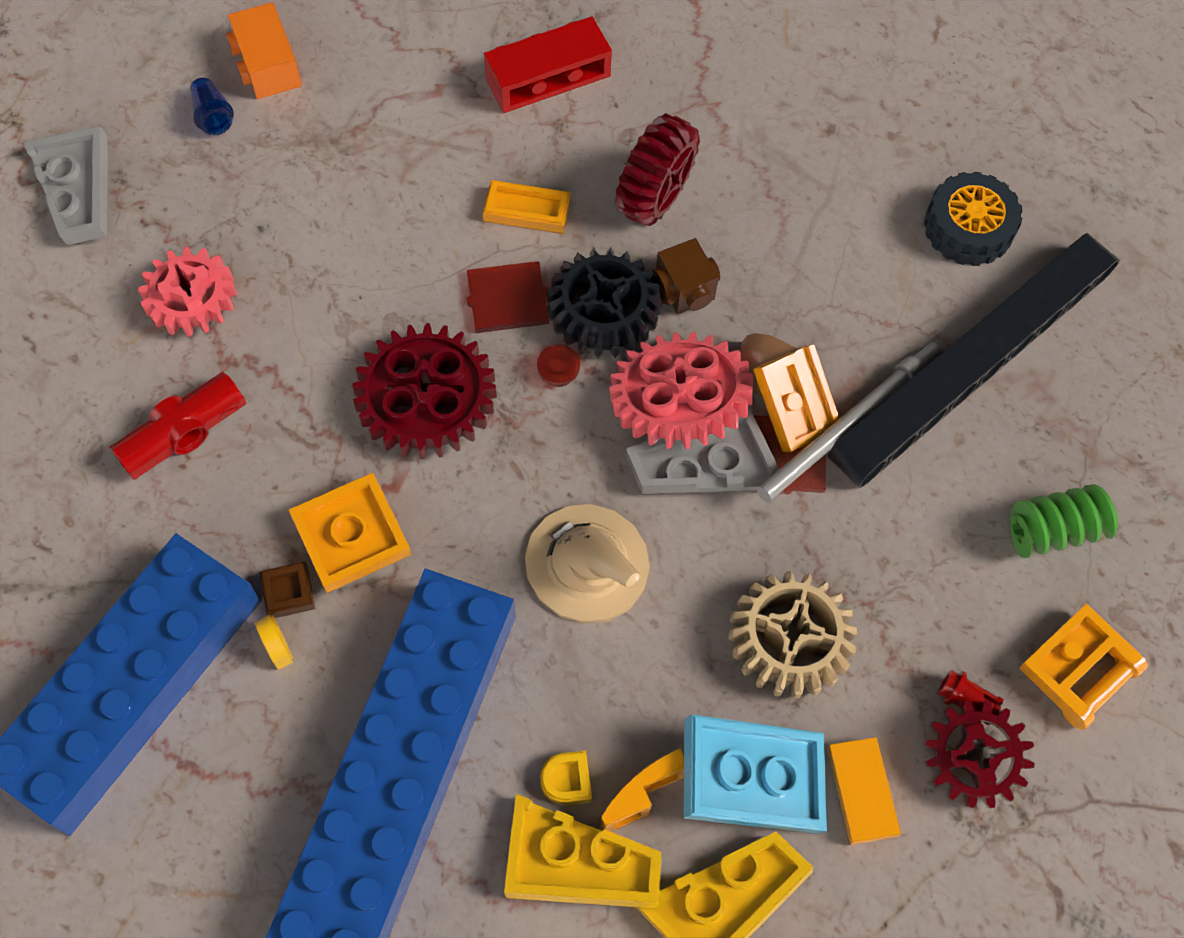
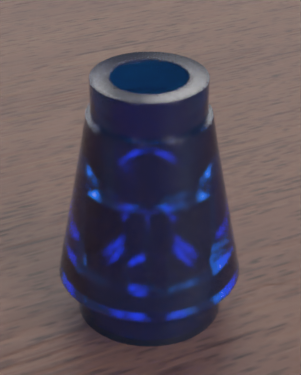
M202 77L194 80L191 83L190 91L196 126L209 135L225 133L232 125L234 117L232 106L210 79Z

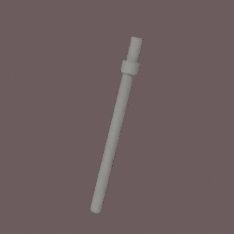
M930 342L914 357L907 356L894 367L893 374L762 483L757 488L760 498L770 502L829 452L847 432L942 354V347L936 342Z

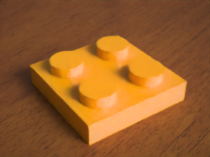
M370 473L289 509L290 515L326 593L412 555L410 547L374 473Z

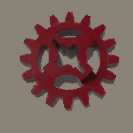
M969 700L962 702L961 715H958L950 707L944 710L948 721L946 725L936 721L932 722L930 727L939 735L937 740H924V746L935 750V757L925 760L924 764L927 767L938 768L940 773L932 780L935 786L946 782L950 785L946 796L948 799L954 800L963 793L965 794L966 807L974 808L978 797H982L986 807L991 809L995 808V795L999 794L1003 799L1011 802L1014 800V796L1009 787L1012 784L1020 787L1028 785V782L1020 775L1021 769L1034 768L1035 763L1023 758V751L1033 748L1034 744L1031 741H1020L1018 735L1026 727L1023 722L1014 725L1007 723L1011 710L1004 708L997 715L992 714L991 701H983L979 711H975ZM981 721L998 728L1007 740L997 741L988 735ZM961 725L962 739L955 749L945 751L949 736ZM974 740H977L980 747H988V749L999 748L1000 750L998 753L990 754V757L984 758L982 768L979 767L977 761H968V759L957 760V756L964 755L966 751L974 749ZM1011 758L1007 773L996 783L995 771L1003 759ZM960 767L971 774L976 788L959 781L950 769Z

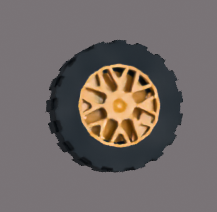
M982 172L958 173L957 176L946 178L944 183L939 184L936 188L924 219V226H926L925 234L927 239L931 240V246L936 251H940L946 259L957 261L956 263L962 265L972 264V266H980L982 263L989 264L994 262L997 257L1001 258L1007 249L1010 248L1022 223V205H1019L1018 196L1009 189V185L1004 181L1003 183L996 179L997 177L990 174L987 176L981 174Z

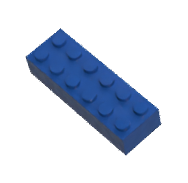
M175 533L0 737V787L48 824L71 836L260 604L261 601L251 584Z

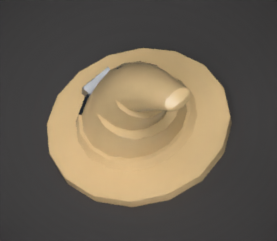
M593 504L566 506L546 516L531 533L525 553L527 580L538 600L557 616L582 624L608 622L629 611L644 593L650 570L646 544L635 526L616 511Z

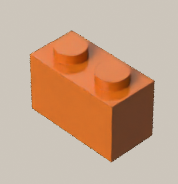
M274 2L228 14L232 31L225 34L232 55H241L242 61L236 62L244 86L252 85L257 99L302 87L296 59Z

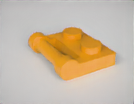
M1086 603L1031 655L1019 669L1062 710L1065 719L1072 726L1079 730H1085L1095 720L1094 713L1130 678H1138L1147 669L1148 665L1144 657ZM1108 652L1115 659L1116 664L1080 699L1070 688Z

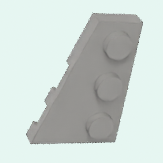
M97 126L23 142L27 153L31 156L34 163V172L38 181L42 184L47 197L45 199L62 240L67 245L107 237L108 135L102 127Z

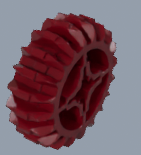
M667 113L658 116L653 120L652 124L646 126L644 134L638 137L637 144L631 150L627 162L624 163L623 173L619 177L620 183L616 188L615 205L617 210L624 214L627 219L645 226H652L658 219H662L665 212L670 209L679 193L683 190L684 184L690 177V171L695 164V157L699 152L698 146L700 144L697 128L691 126L690 122Z

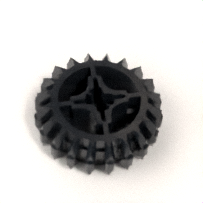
M593 247L588 258L577 252L574 257V264L564 261L561 266V273H554L551 279V287L547 291V302L549 303L547 314L550 320L553 321L555 333L563 334V341L566 343V346L578 342L580 354H583L588 348L594 349L597 359L602 355L603 350H610L614 358L619 355L620 347L633 351L636 341L640 343L646 342L649 338V331L656 329L658 317L662 310V303L660 302L661 288L659 284H655L653 270L644 271L645 265L642 259L631 263L628 251L621 257L614 256V251L610 247L606 255H599ZM585 288L586 294L580 297L579 302L572 305L571 300L575 294ZM636 300L637 308L631 315L625 318L623 310L628 308L629 303Z

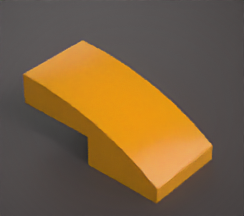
M680 748L646 767L621 789L601 817L600 826L602 831L606 829L613 832L648 816L652 804L647 794L684 778V755Z

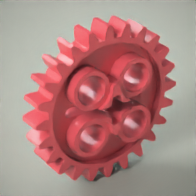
M674 332L672 341L668 342L658 335L656 336V345L654 346L646 342L640 343L641 353L628 350V362L618 361L616 363L618 373L611 374L612 386L609 387L614 416L620 417L623 429L632 427L635 439L647 433L648 443L651 446L660 438L665 439L667 449H671L676 440H682L685 449H690L692 439H698L706 446L708 445V435L714 434L720 439L725 438L724 426L737 429L738 417L747 418L748 405L753 404V374L749 373V362L741 361V352L739 350L729 352L727 341L714 346L712 335L707 336L702 342L697 341L696 332H692L687 340H681L678 332Z

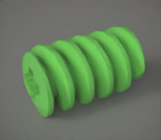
M1096 484L1085 485L1082 489H1068L1065 493L1054 492L1048 497L1036 496L1031 501L1027 499L1019 500L1014 503L1010 512L1011 537L1014 547L1021 558H1030L1032 547H1034L1038 554H1047L1050 543L1055 550L1061 551L1066 548L1067 540L1072 546L1078 547L1083 544L1084 536L1090 543L1098 542L1101 539L1102 533L1107 539H1112L1118 529V515L1115 506L1107 492Z

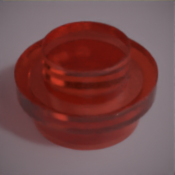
M552 345L540 353L537 359V371L542 380L549 385L563 387L577 378L580 372V359L572 348L565 345Z

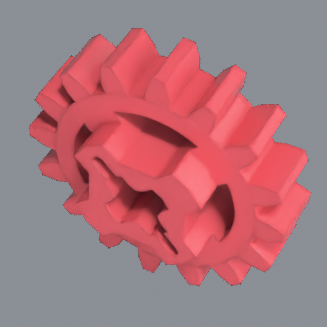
M189 246L184 247L182 255L177 257L172 250L167 251L168 260L163 263L157 259L152 261L156 269L154 273L143 272L142 277L146 285L138 287V291L143 299L141 305L147 316L151 317L154 325L157 328L165 325L168 333L174 335L179 327L184 329L187 337L192 336L194 327L198 326L207 333L209 332L208 322L214 320L222 324L224 319L221 315V310L232 311L234 308L230 297L236 296L237 291L229 266H224L219 255L210 259L205 248H202L197 255H192ZM185 286H188L192 293L191 297L187 295L184 289Z

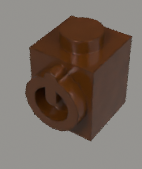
M696 238L657 253L656 268L653 269V274L655 276V284H659L661 288L660 301L663 304H672L675 312L680 314L690 309L692 311L700 310L710 304L712 300H715L717 284L721 278L720 271L715 260L712 257L707 258Z

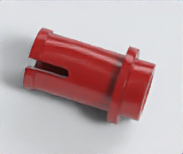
M952 669L944 677L937 691V694L944 698L943 703L948 706L953 703L962 708V702L970 700L974 710L979 711L983 701H991L992 714L997 715L1001 709L1000 706L1004 702V699L1000 696L997 697L967 679L966 672L961 671L957 673Z

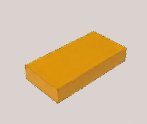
M491 180L483 209V221L564 234L571 203V192Z
M877 737L829 745L827 752L849 844L856 845L899 837L901 830Z

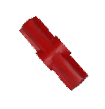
M222 371L183 398L174 395L160 401L150 412L149 421L109 448L129 476L136 480L172 454L184 455L196 450L207 439L209 429L247 403L236 384Z

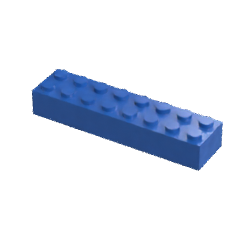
M426 568L424 569L265 938H389L515 621L516 613L513 598Z

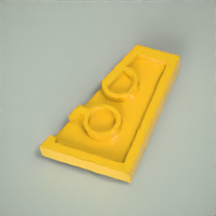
M516 794L504 888L506 898L659 909L661 851L606 829L601 831L574 820V816L556 810V812L534 804L529 798Z
M775 831L722 857V861L693 875L689 873L675 880V884L660 890L659 909L635 908L664 938H749L813 873V866Z

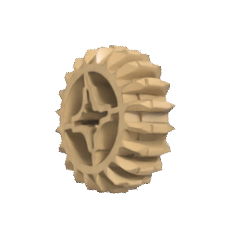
M791 570L785 572L782 583L772 573L766 577L765 587L755 581L750 586V596L741 595L739 597L737 606L740 610L733 611L730 617V622L735 628L729 631L728 640L739 644L733 649V659H748L743 665L741 672L745 676L755 671L759 673L755 684L757 688H763L767 680L775 683L773 688L775 697L781 696L785 686L790 687V692L794 699L801 697L804 685L813 696L818 695L822 690L821 682L828 687H833L838 681L836 673L845 674L850 667L846 658H852L856 653L857 648L850 640L855 639L858 634L857 627L846 624L853 617L852 609H838L843 601L842 593L829 597L826 594L829 587L828 581H823L816 588L810 585L812 581L810 573L803 576L801 583L795 582V577ZM780 604H793L792 609L788 613L782 615L770 613L769 617L761 615L762 612L770 607ZM808 610L820 619L825 628L815 625L810 620ZM796 618L795 630L799 632L796 637L798 639L797 641L795 640L789 651L790 639L787 637L789 632L787 630L791 628ZM757 635H761L762 641L770 643L776 649L777 660L772 658L763 649ZM816 652L826 654L823 659L814 664L792 666L797 655H815Z

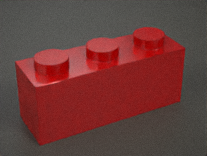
M593 16L573 21L544 33H537L529 38L508 45L498 46L493 50L484 52L485 79L503 114L611 77L612 49Z

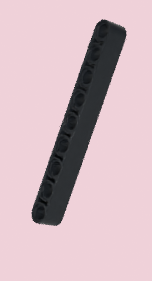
M1089 233L1082 235L847 432L832 447L827 457L858 488L864 487L1101 284L1116 268L1120 259Z

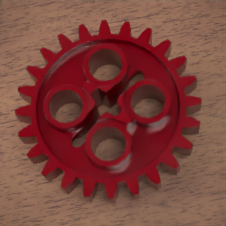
M426 323L423 333L417 334L413 326L408 325L406 337L401 338L393 330L391 331L392 343L388 345L381 340H377L375 342L378 354L370 352L363 354L368 367L358 366L355 369L360 381L352 383L354 395L357 396L353 399L356 412H360L358 416L362 427L370 426L369 433L373 441L383 437L385 450L389 451L399 443L402 457H406L412 448H417L420 459H424L427 449L434 448L440 458L443 457V445L449 444L458 452L460 451V437L463 436L473 442L475 441L473 426L482 429L487 427L484 414L494 413V403L491 399L497 398L496 385L492 384L495 382L494 368H488L489 358L487 353L478 355V342L473 341L465 346L464 332L460 331L453 338H450L448 326L444 325L438 334H432L430 323ZM401 368H412V371L406 374L396 373ZM445 368H454L457 370L456 372L447 375L439 373L441 370ZM399 406L411 407L405 413H393V410ZM446 406L455 408L449 414H439L437 412L438 409Z

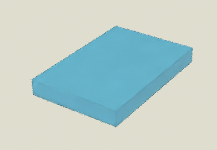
M693 714L686 717L684 728L683 818L814 834L826 832L824 733Z

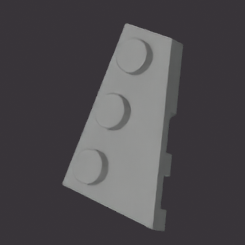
M750 407L748 408L747 418L738 417L737 429L724 426L725 438L720 439L714 434L708 435V445L706 446L698 439H692L690 449H685L682 440H676L672 448L667 449L665 439L660 438L652 446L646 441L628 447L625 454L641 494L757 491V488L776 473L779 468Z

